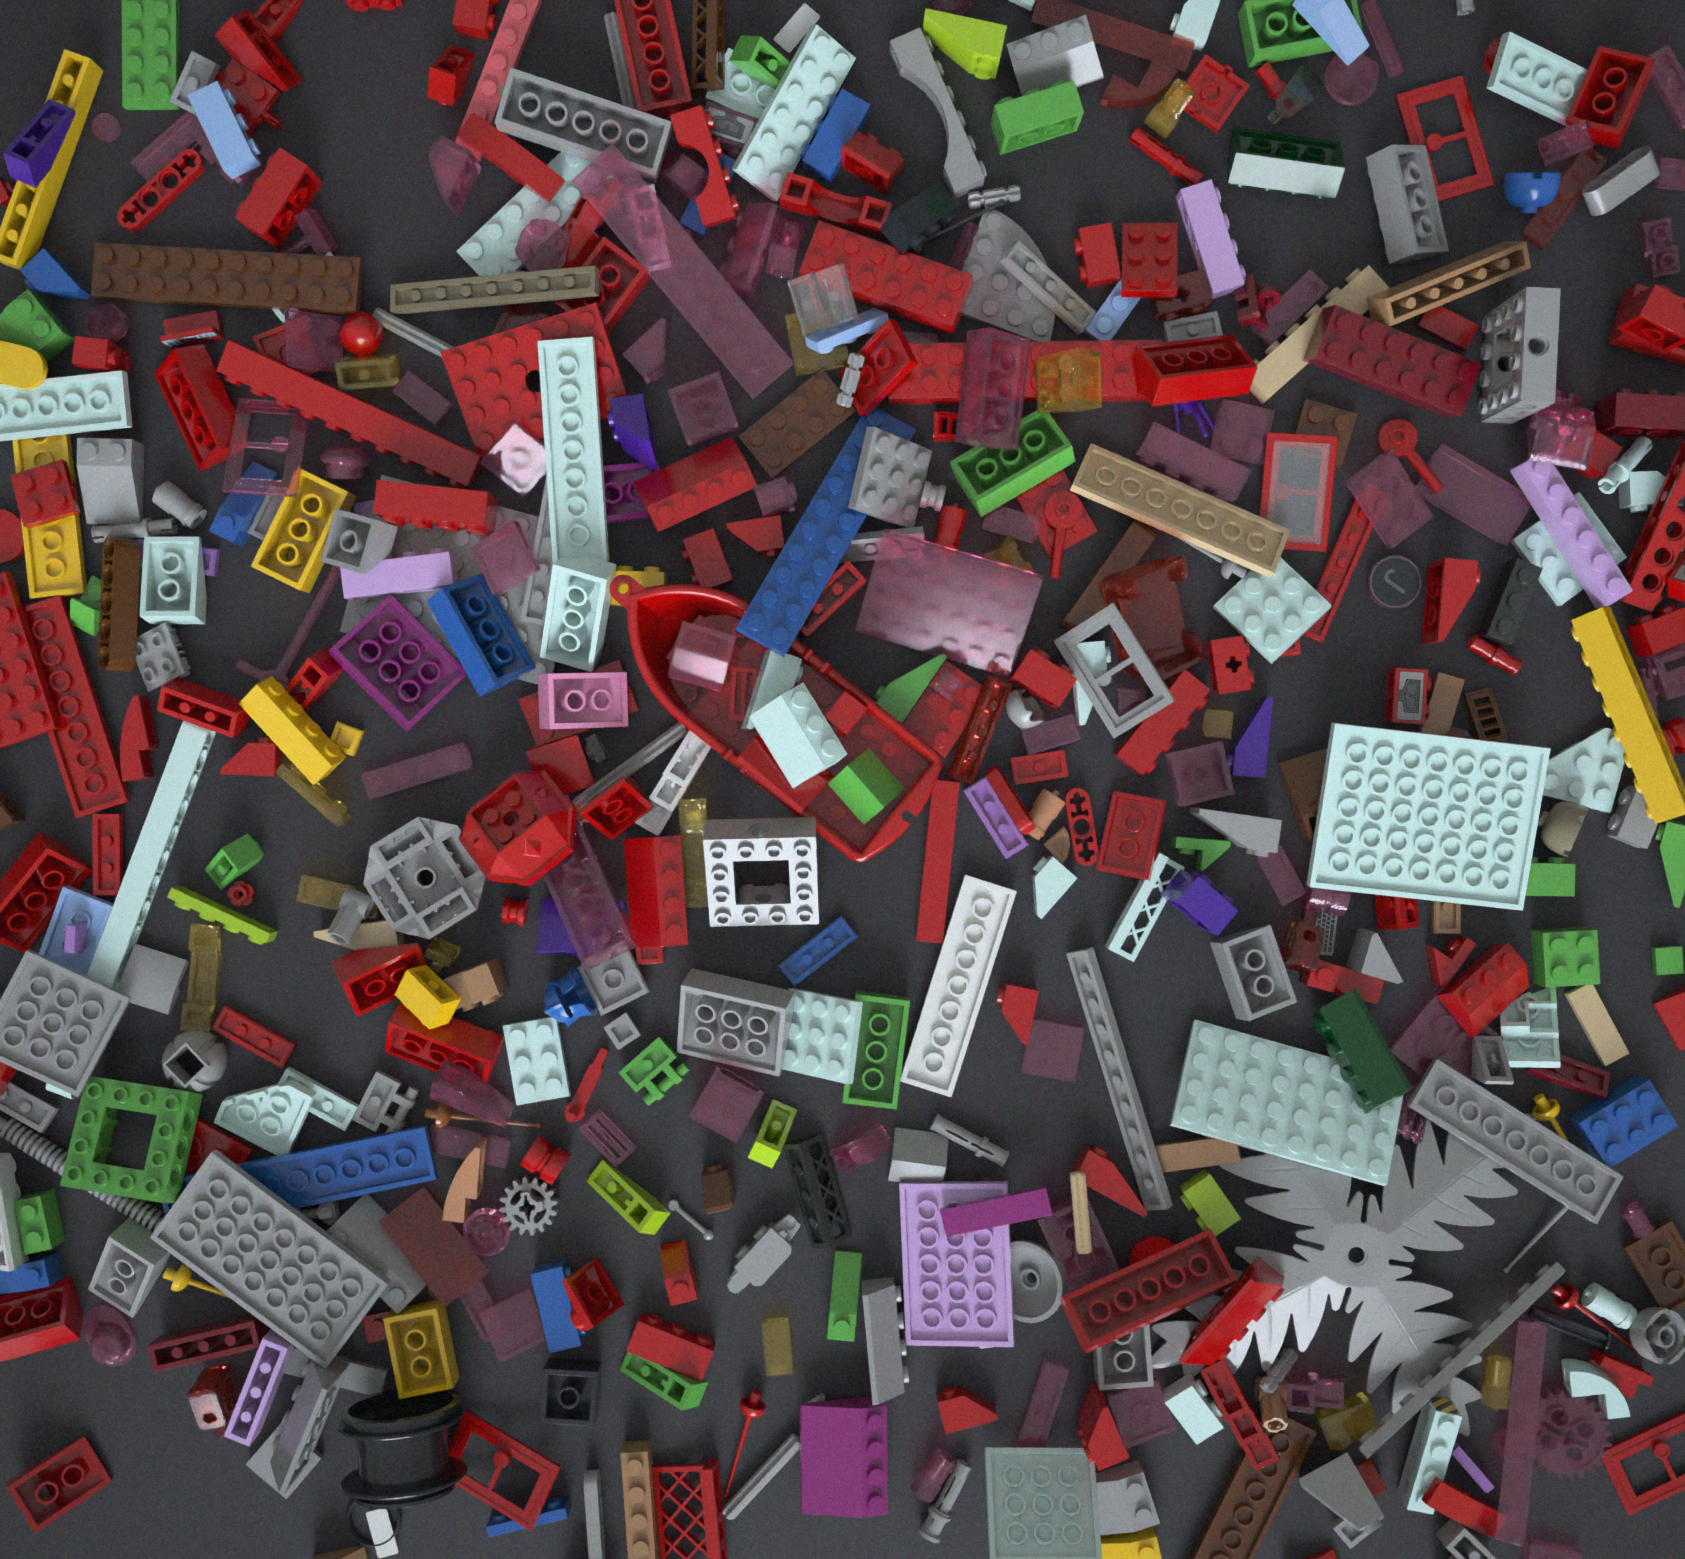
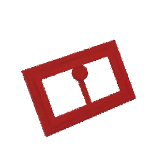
M1463 75L1395 96L1408 144L1426 145L1438 202L1495 185ZM1453 94L1463 132L1443 138L1439 134L1433 133L1425 140L1415 105ZM1465 137L1476 175L1438 185L1428 150L1437 151L1442 144Z
M466 1410L448 1448L449 1456L461 1458L472 1432L500 1448L501 1451L494 1455L493 1462L496 1469L488 1487L468 1474L459 1480L456 1485L532 1531L561 1465L473 1412ZM510 1455L541 1473L525 1509L493 1490L502 1468L510 1463Z
M1685 1411L1598 1451L1628 1516L1685 1490V1473L1677 1477L1675 1476L1667 1459L1670 1455V1447L1662 1441L1685 1430ZM1652 1446L1653 1454L1662 1460L1670 1480L1635 1495L1620 1460Z

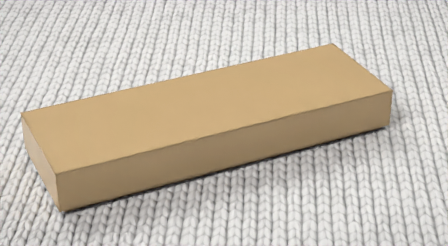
M1579 985L1564 993L1602 1065L1607 1066L1629 1054L1594 985Z

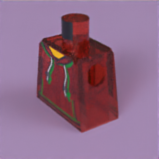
M1302 908L1299 921L1288 924L1280 948L1285 968L1300 973L1317 970L1325 932L1324 928L1315 926L1318 911Z
M230 1364L203 1369L187 1394L199 1429L207 1430L213 1428L214 1435L218 1438L224 1437L237 1404Z

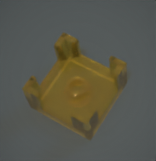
M839 305L825 307V313L799 318L798 313L785 315L796 376L819 372L821 369L829 370L843 367L847 364L849 354L846 344L842 343L835 346L831 352L821 354L808 348L805 341V336L841 322Z

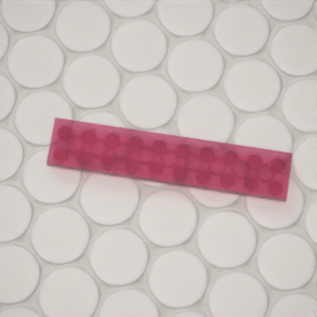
M614 143L572 180L573 184L752 399L794 364L788 354Z

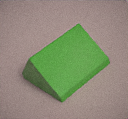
M869 748L828 783L863 825L905 789Z

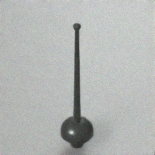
M1000 200L999 203L940 229L933 238L929 239L926 237V240L916 250L910 248L907 252L922 256L925 250V243L998 206H1003L1005 201Z

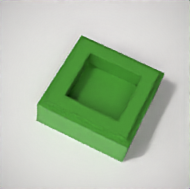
M1682 946L1651 947L1654 975L1684 973Z

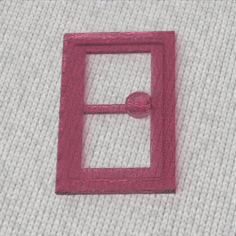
M238 398L222 486L223 492L297 497L309 421L308 418L299 414L300 409L292 405L290 409L274 403V400ZM251 412L293 415L289 442L283 436L275 437L271 443L246 442ZM245 448L272 449L278 453L287 451L283 480L240 478Z

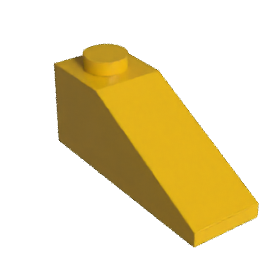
M1152 1526L1136 1532L1100 1535L1102 1559H1162L1157 1537Z

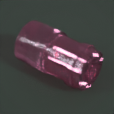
M936 1448L931 1453L930 1459L924 1468L918 1472L910 1484V1488L918 1500L922 1499L925 1502L931 1503L943 1487V1483L948 1475L953 1472L956 1461L949 1453Z

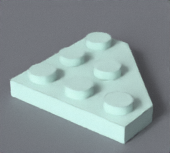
M1600 728L1589 737L1574 743L1550 758L1547 766L1543 796L1565 802H1575L1594 810L1611 813L1625 762L1623 758L1625 750L1622 743L1616 740L1613 729Z
M294 1080L228 1096L222 1101L214 1123L275 1155L291 1153L317 1092Z

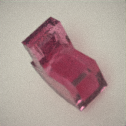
M1314 1372L1295 1373L1288 1377L1286 1383L1287 1411L1314 1414L1316 1407L1344 1410L1345 1379L1320 1377L1318 1373Z

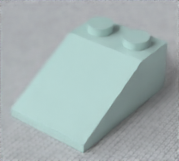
M144 537L140 617L150 624H162L164 622H167V624H205L207 595L201 538Z

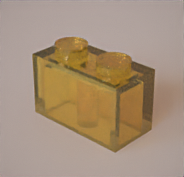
M397 353L346 357L335 362L339 390L388 387L402 381Z
M1363 1392L1312 1411L1323 1441L1330 1451L1333 1449H1345L1349 1446V1443L1360 1440L1369 1430L1375 1433L1380 1428L1372 1405Z

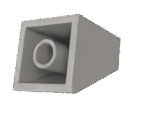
M1348 1453L1299 1478L1303 1489L1358 1532L1364 1529L1368 1534L1381 1527L1380 1520L1383 1519L1384 1514Z

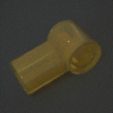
M1177 78L1161 102H1158L1149 113L1144 123L1166 139L1181 118L1179 116L1196 92L1193 86Z

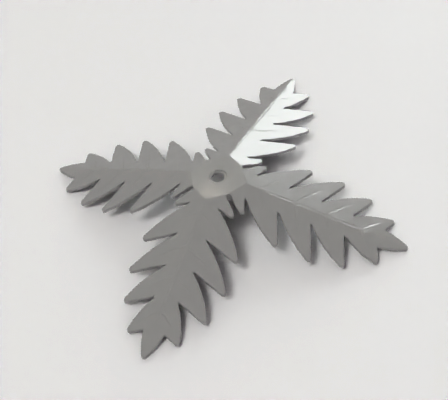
M1532 1112L1525 1113V1115L1533 1120H1537ZM1424 1119L1415 1149L1412 1187L1400 1146L1394 1144L1388 1184L1382 1188L1381 1213L1376 1197L1370 1194L1367 1201L1366 1220L1362 1221L1363 1194L1359 1191L1356 1192L1347 1206L1352 1179L1350 1176L1269 1153L1243 1157L1241 1162L1220 1165L1221 1168L1250 1181L1271 1187L1288 1189V1191L1247 1197L1245 1203L1276 1218L1296 1224L1313 1226L1314 1228L1297 1230L1295 1235L1305 1241L1322 1244L1321 1250L1302 1244H1293V1249L1307 1261L1272 1250L1239 1246L1234 1248L1235 1252L1249 1264L1259 1256L1283 1276L1282 1288L1284 1291L1275 1302L1271 1299L1264 1306L1267 1309L1257 1322L1252 1320L1246 1326L1249 1331L1241 1341L1238 1342L1235 1339L1229 1345L1231 1351L1225 1360L1233 1374L1237 1372L1246 1356L1254 1331L1261 1368L1263 1371L1270 1369L1283 1344L1291 1313L1298 1349L1304 1352L1321 1322L1328 1294L1331 1307L1336 1311L1341 1306L1347 1287H1350L1351 1290L1345 1304L1346 1313H1351L1361 1303L1351 1329L1347 1359L1349 1362H1354L1380 1334L1368 1368L1366 1391L1372 1393L1400 1364L1391 1397V1411L1393 1414L1402 1408L1399 1402L1411 1392L1415 1396L1422 1389L1419 1384L1429 1374L1435 1377L1441 1371L1438 1366L1449 1355L1454 1359L1461 1352L1458 1349L1459 1346L1433 1341L1472 1328L1471 1322L1444 1313L1415 1311L1451 1299L1453 1293L1424 1282L1396 1280L1411 1274L1412 1270L1406 1266L1389 1264V1260L1414 1261L1415 1257L1404 1249L1403 1246L1429 1251L1463 1249L1464 1245L1437 1225L1434 1220L1459 1226L1493 1225L1495 1220L1465 1198L1464 1195L1480 1198H1502L1517 1195L1518 1190L1492 1170L1493 1168L1505 1167L1450 1132L1447 1133L1443 1163L1429 1119ZM1353 1247H1360L1364 1252L1363 1259L1359 1262L1349 1260L1348 1253ZM1232 1269L1237 1279L1243 1273L1242 1271ZM1212 1295L1185 1309L1201 1321L1220 1300L1221 1296ZM1170 1320L1153 1323L1151 1325L1153 1331L1166 1341L1152 1354V1368L1159 1369L1181 1364L1184 1376L1188 1373L1193 1377L1196 1376L1205 1365L1183 1364L1179 1361L1188 1335L1200 1321ZM1478 1355L1466 1367L1481 1362L1482 1357ZM1455 1376L1435 1396L1451 1399L1463 1416L1458 1432L1469 1436L1470 1426L1465 1404L1480 1399L1482 1394L1472 1385Z

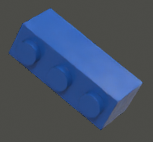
M841 89L838 96L833 95L827 106L828 115L825 120H819L813 133L816 136L812 144L807 143L801 153L800 158L803 159V170L831 185L841 168V149L855 133L861 132L870 115L871 104L844 89Z
M566 1259L536 1266L530 1274L549 1353L581 1346L587 1335V1331L577 1329L570 1318V1310L573 1306L562 1280L574 1272L572 1267H568Z

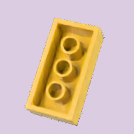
M298 468L251 567L300 591L310 593L324 565V562H321L335 508L349 512L357 496Z

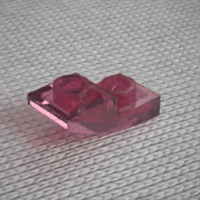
M1671 217L1639 223L1643 253L1651 278L1679 273L1678 245H1673Z

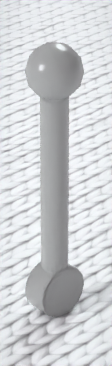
M672 1199L669 1202L668 1207L670 1210L679 1212L703 1233L706 1240L713 1239V1231L705 1229L679 1206L678 1200Z

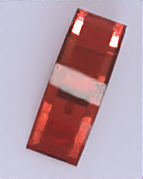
M1153 58L1138 87L1113 75L1100 104L1118 110H1132L1147 106L1166 92L1173 82L1177 71Z

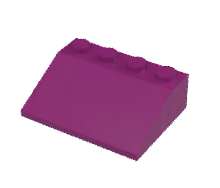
M391 594L329 650V655L406 732L414 727L467 675L464 668Z
M872 1396L800 1404V1503L802 1514L860 1518L888 1514L887 1405L884 1402L873 1405Z

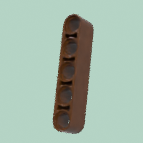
M1134 519L1066 614L1060 626L1070 631L1106 608L1159 532L1146 523Z
M109 536L103 544L98 664L102 670L130 672L135 666L141 546L136 539Z

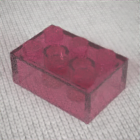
M1072 1196L1052 1204L1053 1215L1037 1218L1049 1247L1060 1265L1070 1293L1120 1270L1089 1200L1088 1211L1092 1247L1090 1253L1079 1254L1076 1250Z

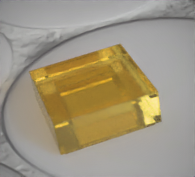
M1205 709L1202 736L1231 739L1234 712Z

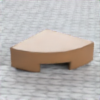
M1064 826L1043 843L1047 850L1061 864L1068 857L1070 849L1069 834Z

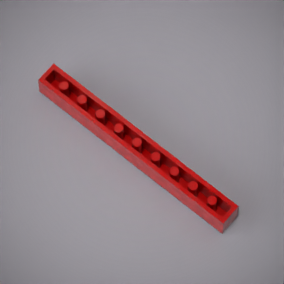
M228 340L216 370L224 374V380L240 386L242 382L250 386L249 391L256 395L265 397L268 394L275 398L274 403L288 409L292 405L300 409L299 414L308 419L315 420L318 417L325 421L324 426L338 432L342 428L350 432V438L361 443H365L368 440L375 444L374 449L388 455L392 451L400 455V461L411 466L418 463L425 467L424 472L438 478L442 474L450 478L448 483L464 489L465 485L474 486L486 456L477 454L473 450L238 342Z

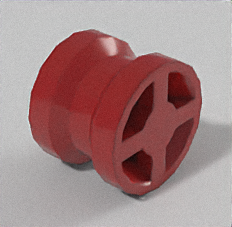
M505 897L502 908V923L516 922L520 926H525L529 909L528 899L516 901L512 897Z

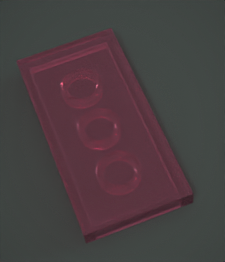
M1440 444L1430 459L1428 466L1445 487L1440 492L1435 493L1424 478L1420 476L1412 492L1503 546L1508 545L1531 506L1523 491L1448 446Z

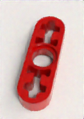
M996 764L993 765L984 774L1016 826L1026 835L1034 830L1036 825L1001 769Z
M1072 788L1066 792L1064 802L1066 803L1065 811L1073 857L1077 863L1089 866L1094 864L1099 856L1090 798L1085 790ZM1077 792L1078 796L1084 798V801L1080 802V811L1086 810L1087 815L1071 816V812H1077L1076 805L1070 804V799L1074 798V793ZM1078 819H1085L1089 824V829L1085 834L1079 835L1074 830V823ZM1091 836V842L1086 841V847L1092 850L1093 854L1089 855V860L1085 861L1084 857H1079V852L1083 851L1082 842L1076 844V838L1086 839Z

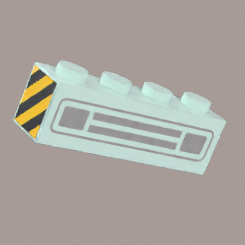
M1434 1396L1421 1408L1397 1490L1407 1510L1428 1514L1434 1513L1435 1509L1426 1505L1421 1498L1435 1476L1444 1480L1463 1417L1451 1399Z

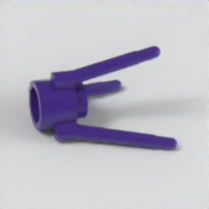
M1201 400L1171 404L1174 413L1179 459L1183 458L1181 411L1183 415L1193 413L1204 437L1208 436V432L1201 415L1211 431L1217 433V428Z

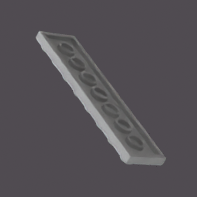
M1438 1059L1432 1060L1407 1103L1408 1107L1592 1223L1597 1224L1623 1179V1176Z

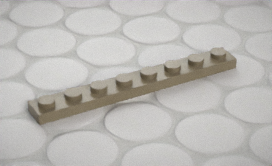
M596 266L392 284L390 286V311L396 315L599 296V269Z

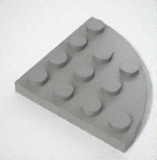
M992 209L982 215L961 271L973 276V287L962 316L1029 342L1050 341L1055 313L999 262L1017 239L1045 265H1047L1034 241L1018 224L1001 212Z

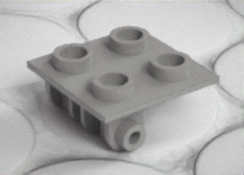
M167 622L137 637L136 663L148 692L177 677L184 678L191 675L189 672L191 667L186 657L180 658V656L185 654V651L177 650L182 647V644L178 643L179 639L176 634V628H172L171 624H167Z

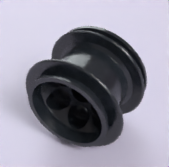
M394 1389L367 1395L344 1405L339 1411V1419L341 1421L337 1425V1430L344 1437L357 1440L358 1469L350 1472L343 1478L340 1483L342 1492L350 1497H354V1501L358 1505L372 1509H398L422 1505L451 1493L455 1489L456 1483L468 1471L467 1464L459 1458L449 1456L447 1427L457 1423L465 1414V1410L461 1406V1395L454 1390L448 1389L399 1399L398 1390Z

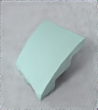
M1546 987L1533 994L1530 992L1522 994L1500 1013L1501 1038L1510 1067L1560 1068L1556 987Z

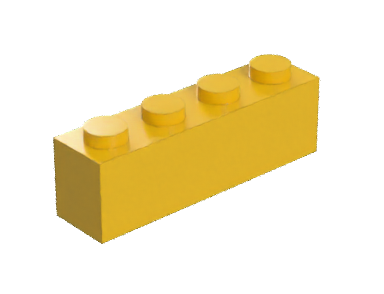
M273 676L256 684L240 701L239 705L313 785L327 777L346 758L339 747L327 737L320 726L305 713L301 705L295 702Z

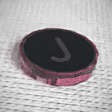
M1390 555L1378 560L1370 568L1366 577L1369 596L1378 606L1385 609H1401L1410 605L1418 598L1422 589V575L1418 566L1411 559L1401 555Z

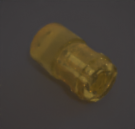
M1488 1355L1485 1361L1486 1371L1485 1381H1483L1481 1403L1491 1407V1410L1494 1411L1508 1409L1511 1394V1372H1513L1512 1360L1504 1356Z

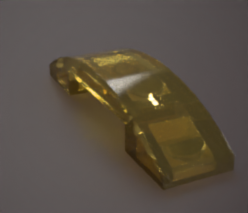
M706 798L679 799L686 908L709 907L703 846L704 821L708 820Z
M191 923L188 950H191L192 953L187 1002L182 1005L180 1030H196L209 1033L220 979V926Z

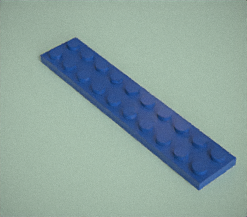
M877 407L867 417L861 416L736 627V631L782 657H785L867 517V514L848 508L867 427L879 428L908 441H911L916 432V429Z
M427 1124L236 1164L295 1209L432 1181L439 1177ZM197 1172L185 1174L180 1195ZM162 1203L165 1216L174 1203Z

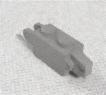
M787 1213L776 1223L772 1221L767 1227L763 1224L753 1235L755 1240L749 1246L745 1244L739 1249L735 1255L737 1258L734 1266L735 1270L730 1274L727 1283L729 1292L739 1294L741 1289H744L749 1283L754 1286H762L791 1255L792 1238L801 1226V1222L792 1213Z

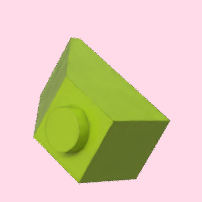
M772 1100L748 1155L749 1159L773 1168L782 1151L797 1109L777 1100Z

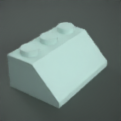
M804 683L783 693L749 716L792 788L836 764L847 755V752Z

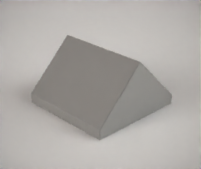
M1363 928L1357 930L1346 967L1399 984L1403 982L1378 933Z
M895 1126L888 1181L943 1182L947 1165L948 1138L937 1132Z

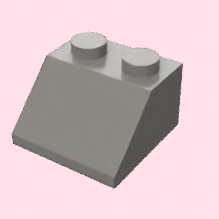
M335 508L321 562L361 574H367L391 554L398 527Z

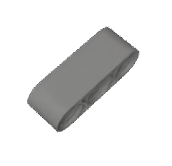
M1641 147L1632 151L1582 188L1590 215L1599 216L1609 212L1660 174L1651 147Z

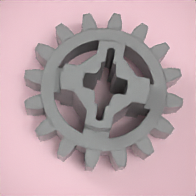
M528 1175L523 1177L522 1182L518 1178L514 1179L512 1182L514 1187L508 1185L504 1189L508 1195H502L500 1201L505 1203V1205L500 1207L499 1212H506L507 1214L503 1222H512L510 1226L511 1231L519 1227L520 1235H523L526 1229L529 1230L531 1236L536 1233V1228L544 1232L546 1224L552 1225L554 1222L552 1216L557 1215L559 1209L553 1207L559 1202V1198L552 1197L556 1189H548V1183L545 1181L539 1183L538 1175H536L533 1181H530ZM521 1190V1199L512 1201L515 1193ZM527 1200H529L530 1205H535L532 1210H530L528 1205H524ZM547 1209L545 1215L537 1220L538 1212Z

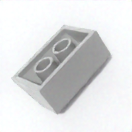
M1086 15L1007 44L1022 96L1031 89L1038 88L1041 91L1050 88L1051 84L1060 80H1065L1066 82L1074 80L1077 88L1104 78Z
M1271 925L1236 932L1210 942L1236 1019L1251 1021L1297 1002Z

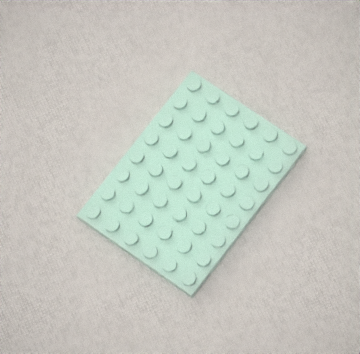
M1332 722L1306 885L1313 888L1523 911L1550 748Z

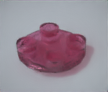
M1363 53L1349 66L1337 55L1332 58L1326 67L1324 77L1326 89L1330 96L1340 104L1348 106L1362 104L1371 97L1376 89L1379 66Z
M533 219L522 230L518 244L515 247V253L530 272L560 269L566 261L569 241L565 231L557 223L548 219Z

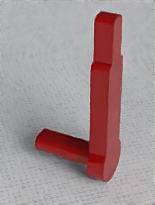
M602 1047L594 1063L589 1065L573 1100L565 1108L566 1121H579L585 1115L586 1105L603 1071L602 1065L609 1053L607 1048Z

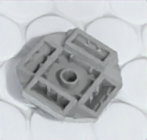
M417 817L370 846L363 884L393 931L431 939L478 910L486 877L458 840L462 831L460 826ZM424 870H429L433 874V882L428 886L424 885L420 880V875Z

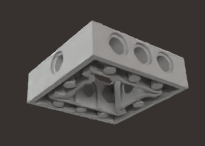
M1525 287L1487 313L1483 318L1482 332L1485 333V342L1481 347L1480 357L1484 362L1483 371H1481L1479 377V385L1482 387V398L1478 402V413L1481 414V422L1513 424L1555 403L1561 288ZM1529 342L1536 346V354L1530 351ZM1498 360L1504 363L1505 372L1498 368Z
M816 817L704 821L703 846L710 927L819 924ZM789 860L790 887L781 883H776L775 886H753V884H746L738 889V893H736L734 861Z

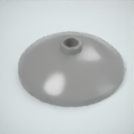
M1028 1240L1012 1241L1011 1264L1014 1319L1025 1323L1044 1321L1052 1316L1061 1305V1299L1065 1292L1062 1270L1055 1257L1043 1246ZM1031 1273L1035 1274L1037 1280L1032 1278Z

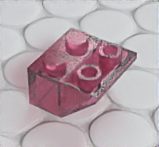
M682 621L668 677L721 692L736 636Z

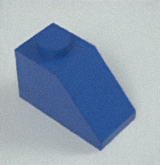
M44 248L20 269L27 278L24 281L25 284L36 294L41 292L48 297L88 299L91 296L62 262Z

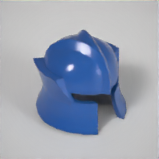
M572 967L563 978L546 982L547 989L545 990L543 1005L545 1014L558 1022L565 1023L567 1027L571 1026L582 1016L597 1015V1006L579 970L575 967Z

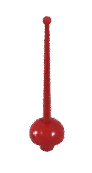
M1555 1283L1552 1285L1550 1291L1555 1294L1553 1302L1558 1308L1570 1309L1573 1306L1634 1350L1637 1355H1640L1628 1341L1578 1302L1579 1293L1573 1284L1566 1283L1561 1286Z
M753 1389L750 1396L740 1399L739 1407L746 1416L726 1491L723 1493L725 1498L729 1496L728 1492L752 1418L760 1417L766 1410V1404L760 1400L762 1393L759 1390Z

